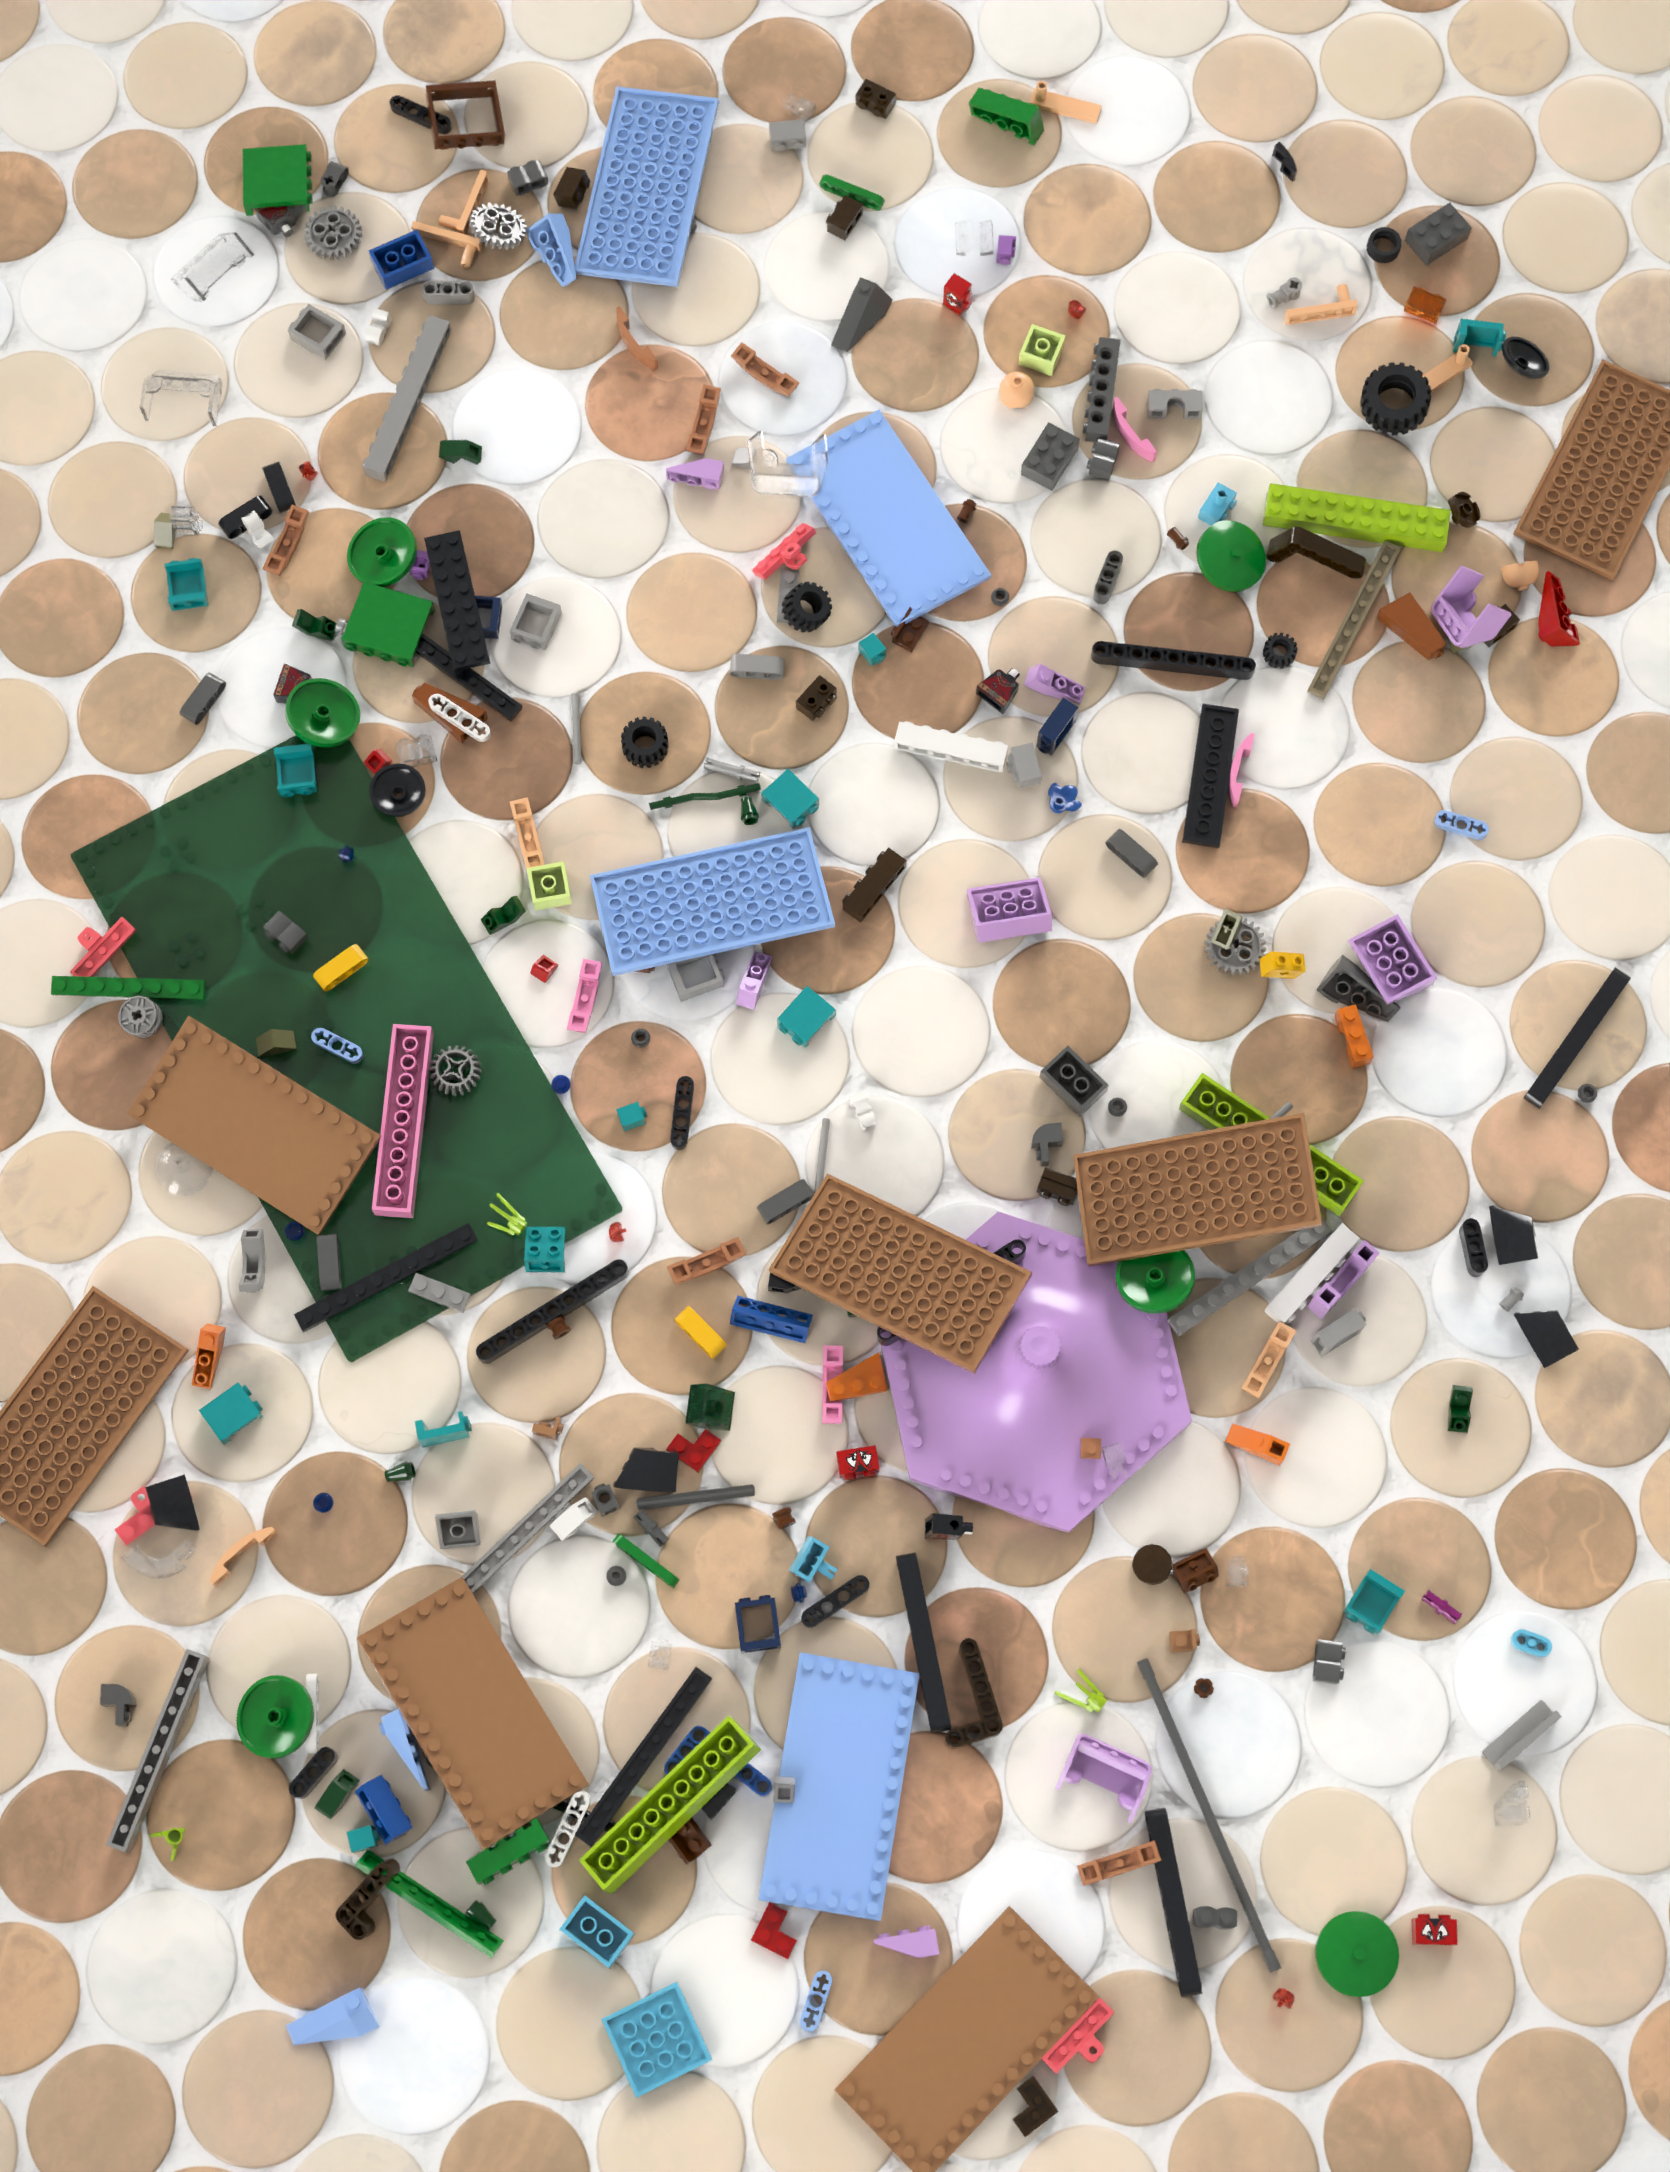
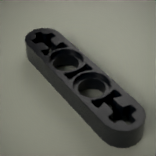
M399 95L393 96L390 99L392 112L431 129L430 121L424 120V117L429 115L427 107ZM413 108L418 110L416 114L408 113ZM435 111L438 133L448 134L452 129L451 120L447 116Z
M688 1076L680 1077L676 1085L670 1137L671 1145L676 1150L684 1149L688 1144L694 1082ZM686 1081L690 1085L687 1087V1095L683 1094V1086H680ZM685 1099L689 1102V1105L686 1108H680L678 1102ZM678 1118H685L687 1123L685 1126L679 1127L676 1125V1120ZM678 1131L682 1132L681 1137L684 1140L680 1145H677V1142L674 1141L678 1139Z
M863 1575L855 1576L806 1609L801 1616L803 1625L813 1628L865 1594L869 1589V1580ZM857 1580H860V1582L865 1581L864 1589L857 1588L854 1590L856 1595L853 1596L851 1589L847 1586L851 1585L854 1588L857 1585ZM845 1590L849 1593L850 1597L847 1601L839 1600L838 1594L840 1591ZM824 1602H830L833 1605L831 1612L826 1613L822 1611L821 1606ZM818 1607L819 1613L824 1617L820 1618L817 1615L814 1617V1623L806 1622V1614H815L816 1610L814 1609Z

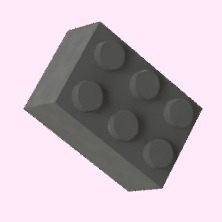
M1449 202L1410 227L1407 231L1405 242L1427 266L1466 241L1472 227Z
M1048 422L1022 463L1021 475L1052 491L1077 452L1080 438Z
M1069 1046L1065 1047L1041 1070L1039 1076L1079 1117L1107 1092L1109 1086Z

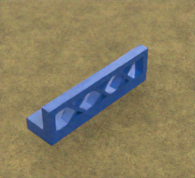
M737 1295L732 1308L730 1324L806 1343L813 1314ZM739 1303L748 1305L749 1307L739 1306ZM800 1318V1319H804V1320H807V1321H806V1322H802V1321H798L797 1319Z

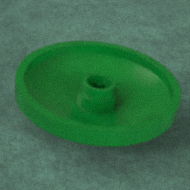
M391 517L377 518L366 523L355 533L348 546L347 563L351 573L361 583L367 582L381 587L398 582L410 571L417 555L415 535L404 522Z
M1231 520L1219 521L1207 528L1199 538L1196 549L1199 568L1206 579L1217 588L1227 592H1241L1251 588L1262 577L1266 566L1265 550L1259 537L1246 525Z
M314 678L299 683L290 692L285 705V717L290 729L301 740L318 747H334L345 743L354 735L360 722V708L354 695L340 683L329 679Z
M1184 1250L1119 1261L1116 1268L1117 1288L1126 1303L1139 1311L1153 1314L1169 1312L1182 1305L1192 1293L1195 1284L1194 1265Z
M281 1675L264 1677L249 1687L239 1703L236 1717L238 1734L247 1749L258 1756L271 1759L286 1757L298 1750L308 1738L314 1721V1707L308 1691L300 1682Z
M1351 1911L1335 1916L1322 1928L1316 1942L1315 1958L1320 1974L1333 1989L1347 1996L1366 1997L1380 1992L1392 1981L1399 1964V1948L1393 1932L1381 1919L1366 1912Z

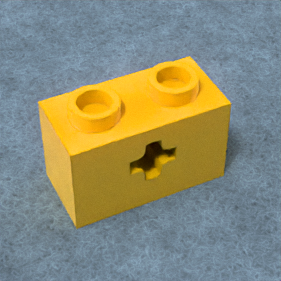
M1271 951L1259 959L1261 977L1295 979L1306 972L1304 954Z

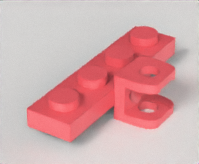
M805 523L797 526L788 537L784 538L775 549L771 550L770 554L752 569L754 575L766 580L784 562L791 569H799L807 561L806 556L800 553V547L816 534L815 529Z
M123 917L104 936H101L92 928L86 927L77 938L80 944L89 952L74 966L70 973L73 976L94 977L137 930Z
M145 1486L131 1495V1501L139 1512L114 1529L126 1546L155 1525ZM144 1494L145 1500H139L138 1495Z
M1099 1997L1041 2059L1056 2074L1077 2052L1088 2062L1095 2063L1104 2053V2047L1094 2037V2034L1115 2012ZM1096 2048L1097 2053L1092 2055L1089 2049Z

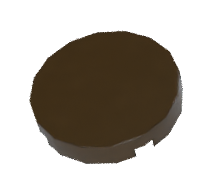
M1150 1544L1143 1546L1136 1552L1133 1557L1132 1566L1135 1575L1140 1581L1149 1585H1156L1168 1579L1173 1562L1166 1549L1160 1545Z

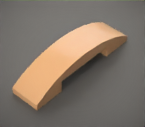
M528 797L510 801L526 870L527 868L545 865Z
M1280 1321L1278 1322L1243 1384L1242 1390L1259 1399L1296 1330Z
M273 1527L264 1528L245 1536L235 1543L216 1565L210 1582L215 1587L218 1586L231 1574L226 1567L256 1541L261 1546H264L277 1534L276 1530Z

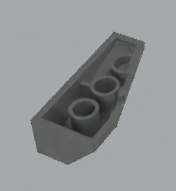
M859 278L831 346L848 352L862 339V336L868 330L874 327V324L886 315L892 303V298L877 283Z
M1343 954L1329 969L1316 989L1334 1003L1338 1004L1339 1002L1348 1006L1356 1004L1357 1009L1387 1022L1401 1008L1396 1002L1387 1005L1372 979Z

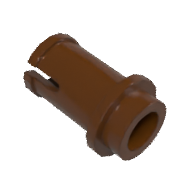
M971 499L963 502L964 506L957 516V519L965 524L968 522L972 512L976 510V502Z
M1172 527L1167 532V536L1173 540L1177 549L1184 550L1189 545L1188 538L1184 537L1176 527Z

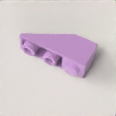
M705 458L666 468V477L672 482L680 481L691 486L700 485L708 489H720L724 473V462Z
M1042 664L1029 668L1024 683L1025 686L1038 693L1059 699L1065 698L1077 704L1081 703L1085 690L1084 686Z
M754 952L738 990L737 1005L755 1009L773 956Z
M930 1926L918 1927V1932L910 1933L909 1929L897 1931L898 1935L892 1937L889 1936V1933L877 1935V1939L873 1940L876 1945L916 1958L939 1955L935 1929H930Z

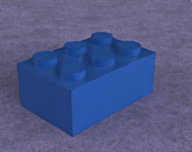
M417 230L369 250L371 262L386 290L434 269L432 257Z

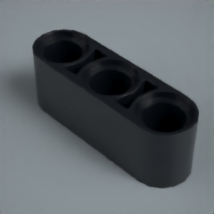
M280 462L262 467L279 513L289 510L291 505L296 506Z
M259 495L222 517L218 525L229 539H234L247 531L242 522V517L255 511L263 521L272 514V509L265 499Z
M1469 1218L1460 1226L1459 1234L1467 1271L1473 1277H1480L1488 1268V1260L1480 1224L1477 1220ZM1465 1226H1471L1474 1232H1468ZM1470 1244L1476 1245L1477 1248H1478V1251H1476V1252H1475V1251H1472V1250L1470 1249L1469 1245H1470ZM1473 1263H1479L1482 1270H1476Z
M323 1747L318 1750L290 1783V1794L297 1799L306 1798L338 1760L337 1753L329 1747ZM325 1752L332 1753V1759L329 1762H324L322 1759ZM315 1767L318 1769V1775L312 1779L309 1777V1771ZM298 1784H303V1793L297 1795L295 1787Z

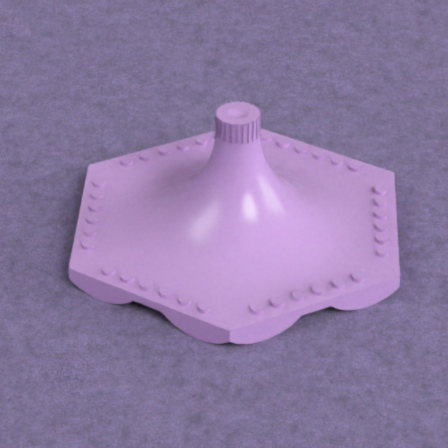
M997 1212L966 1240L991 1253H994L1015 1239L1022 1240L1026 1245V1256L1016 1265L1031 1271L1032 1276L976 1373L973 1374L902 1338L892 1345H881L909 1479L918 1484L952 1496L977 1501L1004 1510L1024 1520L1069 1533L1106 1501L1133 1474L1191 1424L1192 1418L1170 1325L1167 1322V1313H1145L1126 1303L1121 1297L1116 1284L1118 1262L1089 1267L1087 1265L1084 1239ZM1014 1248L1012 1252L1015 1254H1019L1022 1252V1250L1020 1248ZM883 1332L881 1336L888 1338L891 1336V1333ZM1101 1438V1459H1080V1439Z

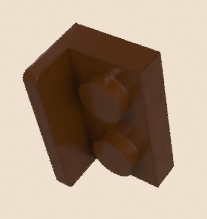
M909 607L908 611L905 614V617L901 621H903L905 618L909 616V614L912 611L911 607ZM920 616L907 624L904 621L898 627L895 626L891 632L892 643L912 652L928 626L929 620Z
M1207 1548L1174 1563L1172 1567L1173 1573L1181 1584L1183 1593L1194 1591L1199 1586L1210 1583L1219 1577L1218 1567Z
M690 1818L668 1840L686 1864L697 1859L712 1846L693 1818Z

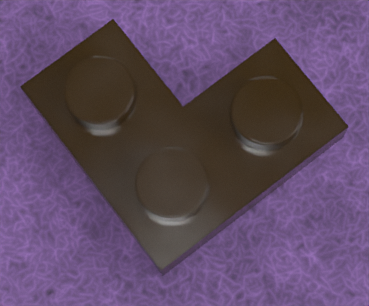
M1034 2076L1016 2088L1029 2106L1012 2119L1024 2137L1059 2112Z

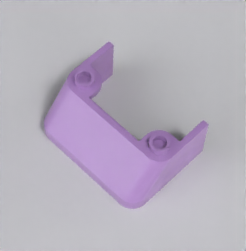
M1462 565L1431 607L1433 616L1451 642L1460 648L1492 640L1512 615L1510 612L1488 603L1476 619L1470 610L1477 601L1474 589L1484 576Z
M1079 1734L1075 1739L1055 1789L1059 1790L1064 1780L1073 1784L1079 1783L1081 1778H1084L1118 1794V1802L1121 1807L1131 1810L1127 1822L1132 1823L1144 1797L1152 1767L1147 1762L1089 1735Z

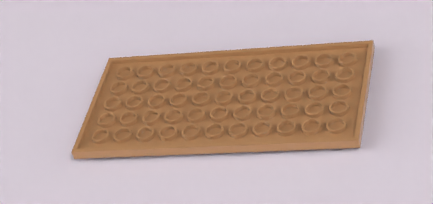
M1602 359L1513 535L1613 581L1670 467V389Z
M188 1016L127 1113L135 1120L318 1235H321L381 1138V1135L191 1016Z
M1304 1113L1073 1155L1086 1258L1089 1267L1323 1226Z
M828 1173L768 1269L770 1273L973 1374L976 1373L1032 1276L1031 1271Z
M92 1286L0 1410V1516L46 1547L189 1350Z
M463 1577L357 1637L358 1643L482 1850L495 1844L589 1785Z
M1009 1906L834 2090L913 2172H935L1099 1996Z

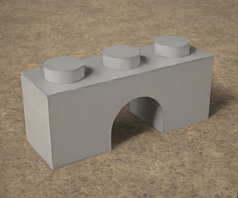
M1149 390L1147 416L1148 418H1166L1167 408L1178 406L1183 411V419H1201L1203 413V390Z

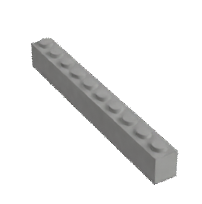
M429 315L428 320L423 323L422 334L416 339L415 350L410 353L409 364L403 369V377L401 382L397 383L396 394L394 397H391L389 410L383 415V424L381 427H378L376 440L370 445V454L368 458L364 459L363 468L366 476L387 482L451 333L449 321Z
M186 1649L110 1834L107 1846L129 1854L131 1853L210 1660L207 1656Z

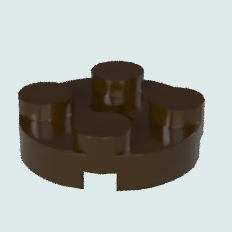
M1459 492L1448 499L1452 512V521L1456 525L1460 524L1465 528H1471L1480 520V510L1477 503H1472L1469 499L1471 496L1468 493Z

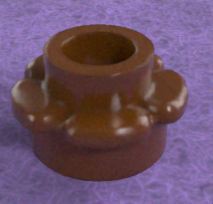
M1200 1678L1195 1682L1194 1692L1200 1698H1207L1208 1695H1212L1214 1688L1211 1680Z

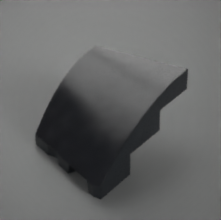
M1493 1205L1489 1206L1499 1265L1538 1259L1532 1216L1518 1214Z
M1557 1310L1514 1313V1317L1544 1368L1579 1350Z
M633 1448L629 1455V1460L622 1467V1472L617 1481L613 1483V1487L642 1491L676 1492L679 1452L657 1451L654 1448Z
M185 1474L145 1487L155 1525L195 1531L200 1530Z

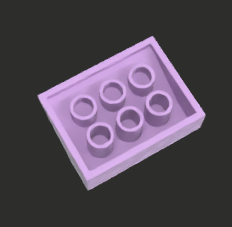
M1041 877L967 889L974 931L978 943L1052 931V914Z
M1398 914L1348 940L1387 1005L1434 985L1437 979Z

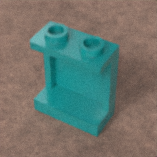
M1461 318L1454 336L1453 353H1457L1459 347L1465 344L1492 348V357H1496L1497 352L1502 349V342H1505L1506 331H1503L1504 324Z
M190 558L186 561H171L164 564L169 589L168 603L172 611L208 606L205 572L201 559Z
M302 744L275 747L274 755L277 765V790L279 795L292 797L295 794L310 795L312 792H317L315 759L312 745Z
M789 769L784 771L761 792V800L765 804L770 803L790 823L792 829L796 826H801L805 822L806 817L809 814H814L819 808V798Z
M806 986L777 1018V1027L782 1033L791 1035L793 1037L792 1040L797 1045H803L806 1048L808 1042L828 1020H832L836 1016V1009Z
M239 1382L199 1410L224 1445L231 1441L229 1439L231 1436L258 1417L260 1419L263 1417L260 1413L263 1410L257 1400L254 1402L249 1396L252 1393L246 1385L242 1387Z
M460 1411L458 1412L460 1421L458 1424L431 1430L427 1429L423 1420L415 1421L418 1441L424 1448L469 1438V1431H472L470 1419Z
M1370 1569L1343 1612L1347 1614L1346 1618L1354 1623L1358 1621L1364 1625L1363 1628L1367 1632L1378 1634L1383 1629V1625L1405 1590Z

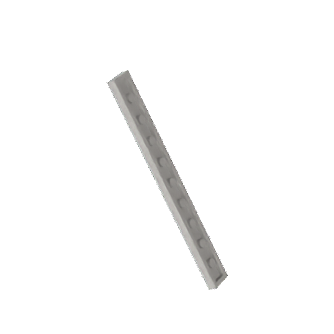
M1321 1217L1323 1226L1297 1231L1170 1317L1167 1322L1178 1337L1331 1234V1228Z
M581 1463L461 1576L472 1594L479 1590L594 1479Z

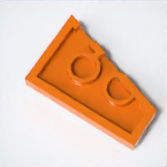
M879 1352L825 1383L830 1402L887 1392L888 1390Z

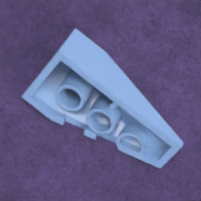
M549 213L526 229V233L533 249L539 252L542 256V261L549 265L551 273L560 285L565 287L576 279L570 232L563 214Z
M399 1709L382 1716V1723H380L382 1734H386L425 1791L430 1790L415 1736Z
M358 1988L289 2023L286 2027L293 2044L299 2045L360 2037L379 2028V2025L364 1989Z

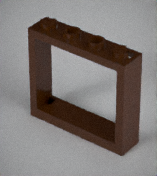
M495 80L426 85V102L435 150L504 144L505 132ZM491 97L497 132L438 135L433 101Z

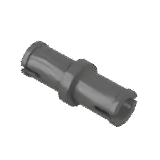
M643 1509L633 1517L644 1528V1533L646 1535L649 1534L659 1547L669 1540V1537L658 1527V1523L654 1522Z

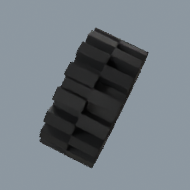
M1280 632L1279 636L1277 633H1274L1273 637L1272 635L1269 636L1263 648L1265 662L1269 661V666L1274 664L1276 669L1277 666L1283 669L1284 665L1287 668L1290 663L1292 664L1298 650L1294 638L1291 637L1289 639V634L1283 636L1282 632ZM1277 645L1284 646L1287 649V654L1278 656L1274 653L1273 648Z

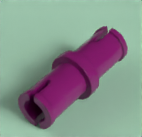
M1428 1590L1421 1600L1434 1608L1437 1614L1441 1613L1452 1621L1453 1624H1456L1457 1619L1461 1618L1462 1613L1451 1607L1448 1601L1440 1599Z

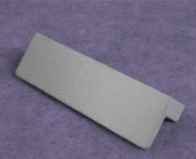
M1540 1700L1485 1748L1482 1753L1500 1771L1562 1716L1557 1710L1552 1711L1543 1700Z

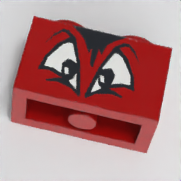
M954 273L944 285L943 305L959 315L964 310L967 311L972 303L970 301L972 283Z
M876 1445L836 1451L840 1478L852 1480L856 1479L857 1475L864 1474V1477L875 1476L876 1472H879Z
M1418 1914V1918L1412 1919V1944L1458 1945L1457 1919H1451V1915H1438V1919L1430 1918V1914Z

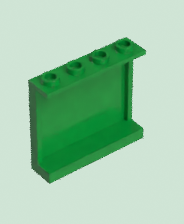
M306 144L243 149V206L246 216H253V208L306 205L307 212H310V204H313L312 193H309V190H312V181L309 179V176H312V168L309 162H312L311 151H307Z
M363 582L341 639L343 646L351 652L359 651L369 657H380V659L386 662L394 661L404 667H414L413 658L428 618L434 614V603L430 600Z

